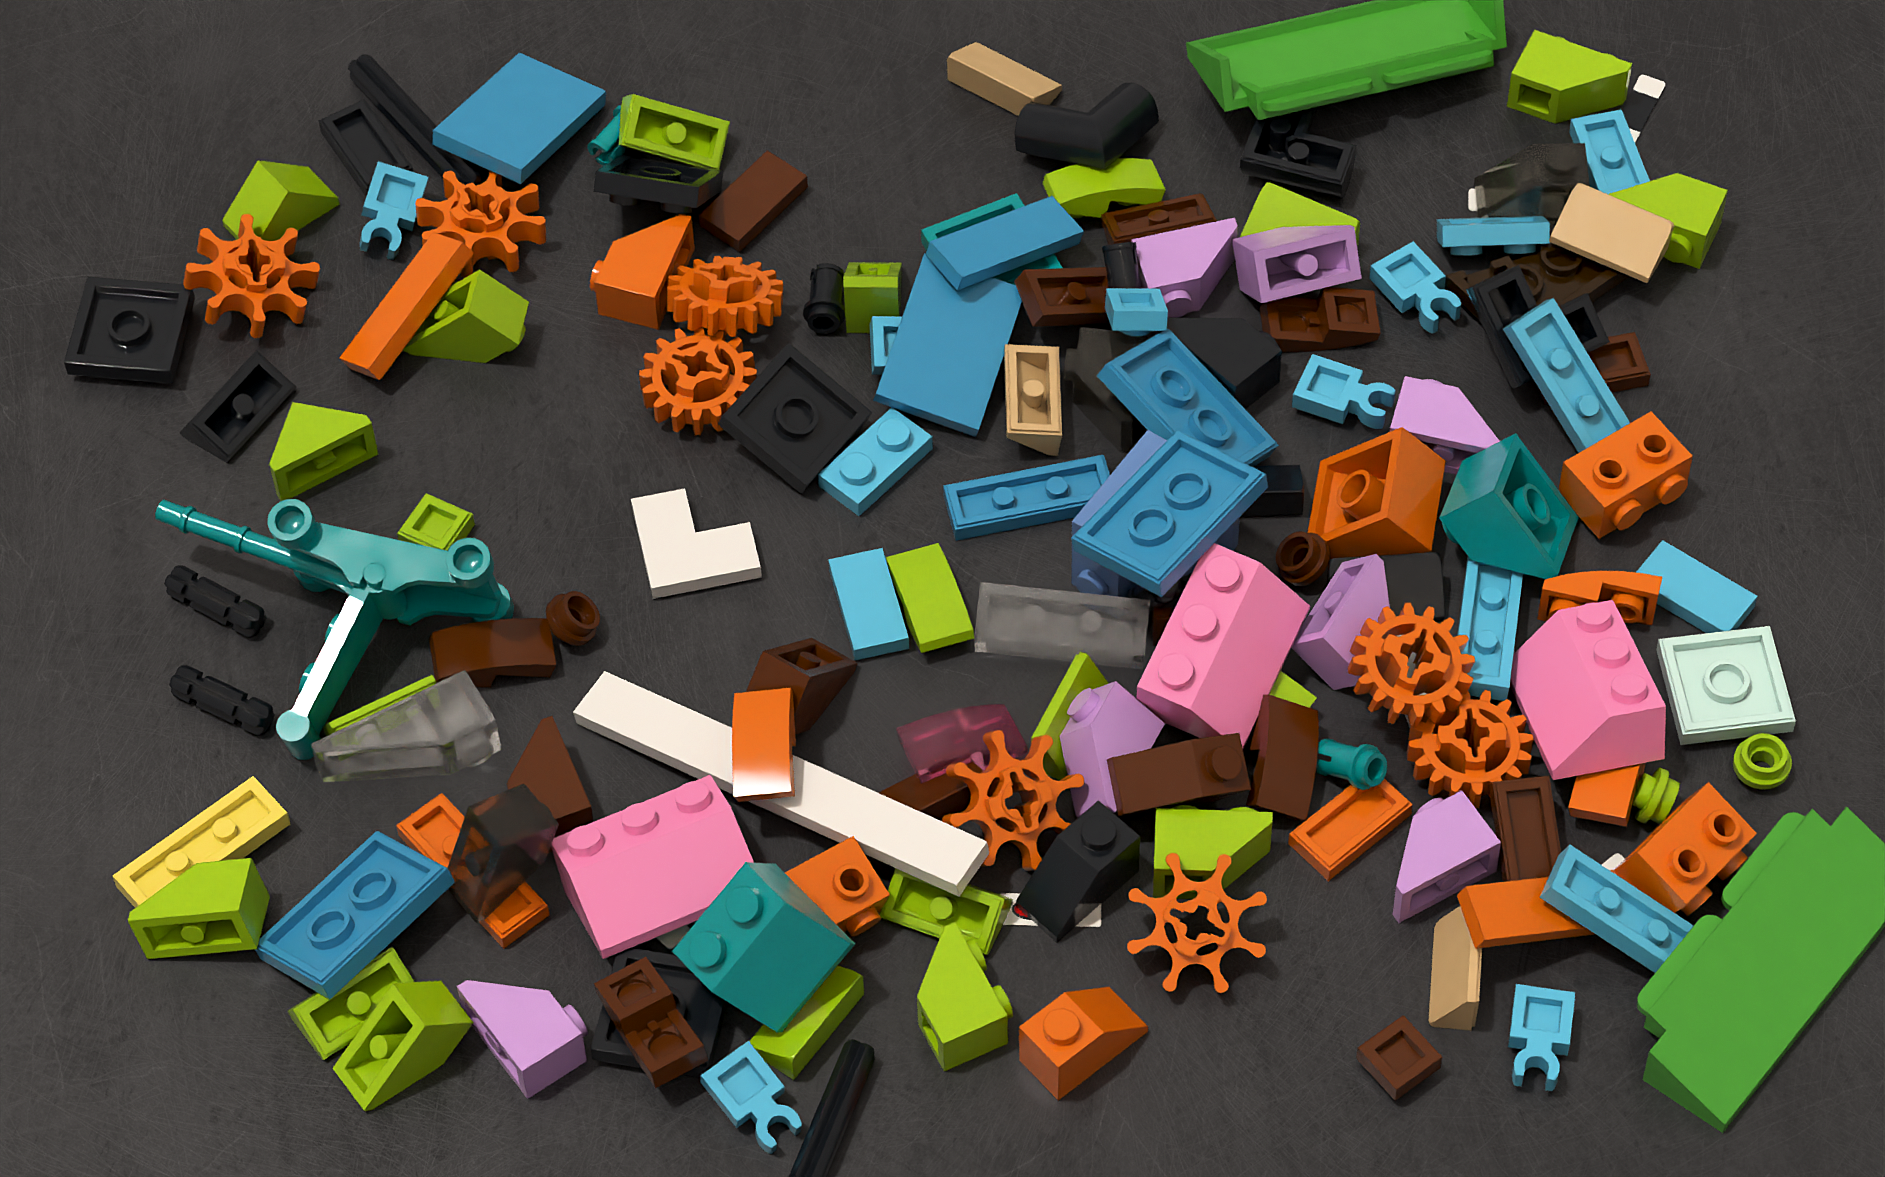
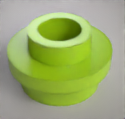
M1766 733L1752 735L1741 742L1736 748L1733 758V768L1738 778L1746 785L1756 789L1778 787L1786 781L1792 766L1791 755L1785 744L1778 737ZM1763 761L1767 763L1770 767H1759L1755 765L1753 762Z
M1659 767L1652 776L1644 773L1638 780L1632 804L1637 807L1636 820L1642 823L1652 820L1658 824L1665 820L1675 802L1680 786L1679 782L1669 778V771Z

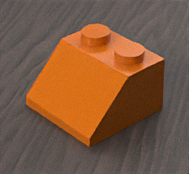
M1403 427L1321 460L1307 533H1315L1328 543L1330 559L1362 557L1374 554L1395 555L1430 552L1434 539L1446 460Z

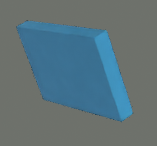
M518 53L433 130L432 145L521 184L605 106L606 90L522 53Z
M924 253L873 401L976 437L1004 356V346L1009 342L1022 303L1016 285L992 277L956 290Z
M1168 328L1166 331L1160 332L1108 362L1097 375L1147 430L1166 440L1177 430H1180L1251 467L1270 457L1279 446Z
M1177 430L1071 537L1073 549L1088 559L1163 597L1268 488L1266 474Z
M376 831L260 938L258 948L255 951L262 961L324 997L331 999L451 887L455 881L447 867Z

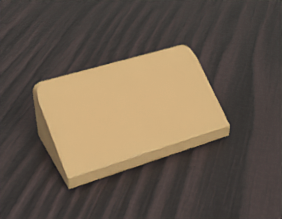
M978 42L952 52L947 58V78L949 81L1018 116L1026 104L1035 102L1050 105L1062 91L1061 84Z
M1577 183L1552 231L1549 242L1648 283L1668 249L1674 223L1585 184Z
M1005 344L1006 437L1046 455L1058 456L1062 438L1059 347Z
M1461 906L1442 917L1434 927L1428 1022L1431 1026L1438 1028L1472 1030V1027H1475L1479 1005L1482 948L1475 949Z

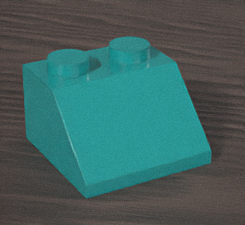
M1515 433L1462 460L1439 519L1442 521L1443 529L1448 538L1453 543L1459 544L1472 561L1549 579L1559 574L1578 520V515Z
M745 862L672 952L712 993L772 1030L782 1032L853 948L855 943L776 864Z

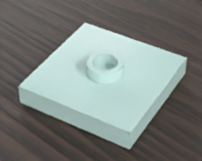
M1770 626L1658 639L1656 651L1680 745L1745 738L1759 733L1778 734L1793 732L1796 720Z

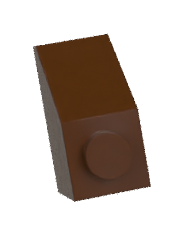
M808 638L762 651L746 692L791 688L793 690L795 734H799L811 729L854 674L858 663L821 642Z
M553 716L541 719L506 783L510 806L502 809L505 824L512 841L515 842L523 839L531 859L552 852L550 839L570 832L579 826L594 822L590 802Z
M1239 733L1191 739L1106 759L1118 816L1156 811V808H1172L1178 805L1215 802L1251 790Z

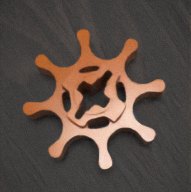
M490 170L489 177L480 185H475L474 183L464 185L458 181L453 171H446L443 174L444 196L447 200L433 202L425 198H419L415 202L417 224L423 227H437L422 233L423 245L434 232L462 241L474 253L460 273L463 278L471 275L474 264L484 257H487L489 260L499 258L505 263L509 272H516L519 270L518 246L514 243L531 241L536 244H544L546 242L545 218L543 216L525 215L539 210L538 186L534 183L528 184L519 191L507 192L502 188V176Z
M244 214L240 220L239 239L235 241L221 240L208 228L200 230L197 252L210 258L213 262L205 265L188 263L185 269L183 286L188 290L201 287L208 288L217 294L207 302L205 321L208 324H216L220 316L225 312L239 311L251 321V337L261 338L266 319L264 313L267 311H281L287 314L294 323L300 324L303 322L307 300L293 293L291 289L296 287L316 288L320 265L316 262L297 264L287 258V256L295 252L298 231L296 229L288 228L284 235L275 241L262 240L261 237L256 236L253 232V216Z
M1000 730L990 731L983 735V741L990 751V762L985 771L980 774L973 772L962 762L947 766L946 774L949 777L960 779L967 784L970 789L971 800L963 812L947 814L943 816L942 822L953 827H959L967 821H972L980 826L990 852L980 867L993 865L997 850L1003 843L1008 841L1019 848L1022 855L1023 869L1025 871H1035L1042 860L1037 851L1036 844L1041 832L1049 828L1060 834L1071 824L1065 822L1058 815L1056 810L1057 797L1065 789L1082 787L1084 785V777L1081 774H1072L1056 781L1046 774L1043 769V758L1047 750L1053 745V739L1049 735L1034 737L1027 756L1022 760H1017L1009 755L1005 748L1004 733ZM1019 792L1022 803L1014 806V809H1007L1005 799L1012 796L1013 793Z
M1170 853L1166 856L1165 862L1173 872L1174 884L1167 895L1160 898H1152L1145 895L1138 888L1131 889L1128 894L1132 902L1146 904L1152 909L1155 914L1156 924L1155 929L1146 938L1130 940L1127 944V949L1131 954H1137L1147 946L1157 945L1169 952L1172 959V968L1162 982V986L1166 991L1171 992L1176 989L1178 975L1183 968L1191 964H1200L1208 968L1213 975L1214 989L1218 993H1224L1228 990L1229 985L1222 976L1219 965L1225 952L1239 947L1246 949L1258 958L1263 957L1266 952L1263 944L1249 942L1242 937L1238 928V920L1242 912L1247 908L1266 904L1267 896L1259 891L1246 900L1239 901L1226 895L1221 881L1224 872L1232 862L1230 856L1226 854L1218 856L1215 872L1209 879L1195 882L1184 876L1181 871L1178 854ZM1190 890L1197 892L1195 898L1186 902L1178 903L1176 900L1177 896ZM1219 902L1224 904L1228 912L1229 921L1227 923H1223L1217 909ZM1198 905L1204 906L1208 909L1206 919L1213 923V926L1223 930V935L1218 937L1211 933L1200 932L1195 940L1189 939L1185 936L1187 926L1180 922V919L1171 916L1170 910L1177 909L1181 912L1194 913ZM1167 922L1172 924L1177 936L1175 943H1171L1166 935L1164 925ZM1210 943L1217 944V948L1214 951L1204 955L1197 954V949Z

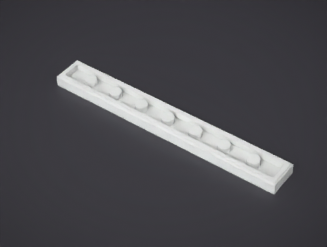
M606 671L603 672L573 711L577 724L698 779L711 775L720 789L733 794L731 727ZM794 755L795 796L749 801L839 843L854 836L864 854L958 897L990 853L987 841Z

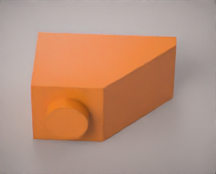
M680 214L612 242L605 260H598L596 262L590 279V289L596 293L599 315L659 330L667 312L669 275H677V267H687L695 250L691 216Z
M1110 987L1064 992L1019 1026V1061L1059 1101L1146 1034L1148 1026Z

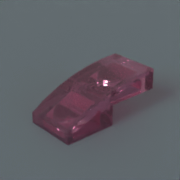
M989 704L955 709L896 728L899 742L920 783L945 774L947 766L953 763L962 762L966 765L974 762L985 771L990 762V751L983 741V735L990 731L1000 730L1004 733L1005 748L1013 758L1028 753L1027 745L1005 704Z

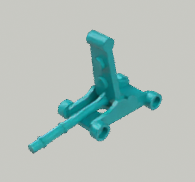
M297 499L280 501L271 509L267 524L274 539L255 533L250 527H239L197 512V509L192 506L186 508L170 501L162 500L156 509L155 519L157 521L179 528V531L187 534L190 532L234 548V551L242 554L245 552L292 569L299 583L307 590L322 592L332 588L348 595L341 612L334 616L327 628L325 645L316 663L312 662L309 664L302 675L299 684L300 695L293 709L282 713L276 723L278 735L291 755L299 760L311 759L320 751L322 744L319 734L383 618L389 620L397 618L401 624L412 625L424 617L433 615L471 617L473 622L511 619L513 616L514 605L511 596L502 584L496 582L493 575L494 561L488 547L476 538L460 539L451 545L448 551L316 522L310 508L304 502Z

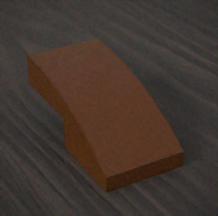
M1326 287L1321 289L1317 299L1285 297L1262 303L1260 306L1262 330L1275 339L1282 352H1308L1345 348L1376 341L1381 334L1375 293L1372 290Z
M514 618L474 622L434 631L429 637L437 685L491 687L496 675L551 677L556 667L551 629L547 618Z
M1269 694L1263 695L1250 750L1258 752L1259 755L1246 803L1247 806L1266 812H1273V814L1295 821L1307 820L1317 765L1319 741L1318 710Z
M647 957L594 983L596 993L614 1025L655 1088L708 1061L703 1043L678 1011L672 991Z

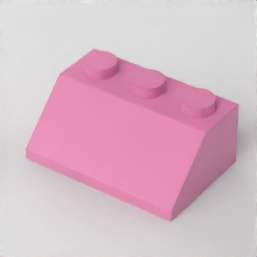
M1214 543L1198 559L1137 685L1136 699L1164 723L1199 738L1239 733L1242 749H1244L1257 722L1263 695L1270 694L1310 610V605L1261 562Z
M1613 600L1587 603L1582 606L1558 610L1513 654L1510 688L1522 715L1527 719L1528 728L1533 735V739L1552 780L1665 759L1666 705Z
M711 775L685 783L674 790L644 802L633 804L622 811L590 824L579 826L570 832L550 839L564 892L603 959L697 921L745 862H754L732 808Z

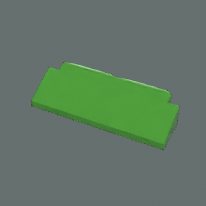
M1373 0L1186 42L1188 59L1224 112L1249 107L1258 120L1494 66L1493 50L1507 47L1503 0Z
M1847 806L1831 826L1813 808L1806 817L1795 812L1785 814L1724 888L1722 903L1729 910L1723 919L1715 915L1701 917L1638 994L1637 1008L1646 1016L1644 1028L1660 1038L1649 1051L1643 1081L1721 1133L1727 1129L1885 928V843Z

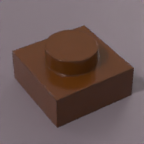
M1404 1015L1357 1048L1356 1059L1394 1100L1400 1098L1441 1068L1442 1056Z

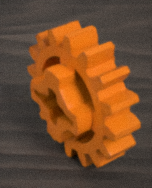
M714 256L713 263H705L700 259L693 260V268L679 266L677 267V275H669L667 311L673 312V320L675 322L688 321V330L690 331L704 327L707 328L709 336H714L719 330H724L725 335L728 334L730 337H736L737 330L745 329L752 334L757 333V324L770 327L773 325V317H781L783 281L776 280L775 270L762 271L761 262L757 261L750 265L743 264L742 257H723L722 259L720 256Z
M703 327L694 330V335L686 336L680 328L675 329V341L672 343L662 338L657 339V354L645 353L643 356L645 369L639 371L640 387L645 408H654L655 420L658 423L667 420L669 417L672 418V427L675 432H679L685 424L693 425L695 435H701L704 424L710 423L717 432L722 431L723 428L718 425L722 415L757 378V369H755L752 351L743 352V342L740 337L726 342L724 330H719L714 336H707Z
M1405 603L1400 615L1396 616L1386 606L1382 608L1377 619L1378 622L1371 618L1364 622L1360 631L1362 636H1356L1349 652L1355 655V657H1352L1347 668L1348 674L1361 676L1353 689L1356 695L1370 693L1373 698L1368 706V710L1372 713L1382 706L1389 709L1388 722L1391 724L1396 722L1400 714L1408 715L1411 727H1418L1423 714H1427L1429 719L1436 724L1441 721L1445 708L1453 712L1456 711L1463 699L1461 694H1466L1472 684L1473 678L1467 673L1470 672L1475 663V656L1461 654L1469 638L1467 635L1453 637L1450 634V630L1455 622L1451 617L1440 624L1434 621V607L1428 606L1423 615L1418 616L1415 615L1412 604ZM1414 652L1416 654L1413 661L1415 667L1411 677L1408 678L1409 666L1407 663L1411 653Z
M1488 690L1483 691L1479 700L1471 699L1469 691L1466 694H1461L1463 699L1456 711L1453 712L1445 708L1441 721L1436 724L1429 719L1427 714H1423L1418 727H1411L1410 725L1407 761L1415 762L1413 772L1415 780L1430 778L1428 794L1431 796L1445 790L1449 792L1450 797L1462 790L1469 797L1473 806L1479 808L1481 796L1488 794L1490 797L1489 785L1492 782L1521 779L1522 774L1529 773L1532 759L1530 754L1533 745V735L1524 733L1527 719L1524 715L1510 718L1512 702L1508 699L1502 701L1497 706L1491 704V691Z

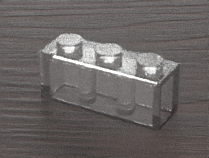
M980 582L974 634L975 652L1069 662L1073 661L1076 654L1078 655L1080 652L1088 654L1094 664L1143 669L1150 600Z

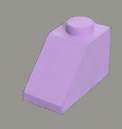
M1235 218L1131 240L1132 243L1136 242L1137 245L1136 253L1141 288H1160L1168 309V318H1178L1189 312L1199 311L1235 260L1232 239L1237 238L1238 228Z
M1351 225L1280 227L1232 239L1240 291L1260 303L1362 279L1355 229Z
M1407 376L1404 377L1390 432L1400 427L1406 429L1446 460L1444 472L1457 475L1462 460L1499 442V439L1458 387L1444 385L1432 379L1421 380Z
M1377 554L1341 563L1304 621L1292 646V649L1333 690L1356 685L1361 676L1348 674L1347 669L1352 657H1355V655L1349 652L1356 636H1362L1360 631L1368 618L1378 622L1377 619L1382 608L1386 606L1390 608L1384 561Z
M1116 681L1093 690L1087 688L1080 692L1068 708L1067 714L1070 716V719L1059 736L1067 775L1081 774L1084 777V785L1082 787L1070 789L1077 817H1080L1098 800L1111 812H1116L1117 809L1106 759L1151 749L1165 725L1161 719Z
M1462 790L1444 800L1443 798H1435L1428 801L1412 818L1395 891L1392 915L1398 923L1461 891L1466 886H1470L1493 874L1497 870L1501 841Z
M466 980L457 986L461 1007L474 1022L472 1027L527 1099L587 1061L583 1037L588 1035V1031L582 1018L571 1005L562 1008L550 991Z

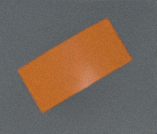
M1588 571L1545 579L1537 620L1547 621L1561 609L1613 600L1624 623L1637 622L1652 626L1662 577L1626 571Z
M791 688L734 693L732 718L733 797L737 802L794 797L792 746H796L793 690Z
M1646 763L1576 776L1568 806L1570 816L1627 827L1638 780L1644 774Z

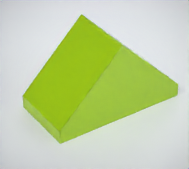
M258 160L222 221L224 227L237 240L239 239L238 232L241 216L250 214L254 218L252 225L254 234L261 237L262 240L275 241L280 239L288 228H294L298 231L340 205L339 198L309 167Z
M849 262L843 276L846 333H870L872 316L900 317L902 263Z
M292 402L269 463L276 494L280 501L291 499L378 455L372 422L367 415Z

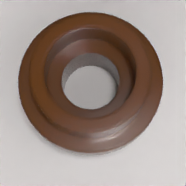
M1302 531L1294 532L1287 536L1281 542L1276 552V563L1281 576L1294 586H1305L1317 580L1325 571L1330 560L1328 543L1315 533Z
M577 591L558 594L546 606V618L549 627L558 639L571 645L582 646L595 636L596 628L600 622V614L594 602L585 594Z

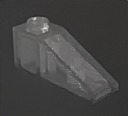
M465 670L311 744L318 774L323 782L451 775L465 767L478 766L487 761L492 754L502 750L496 719Z

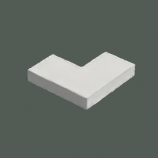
M685 488L631 499L632 511L653 599L762 578L761 566L750 522L695 533Z

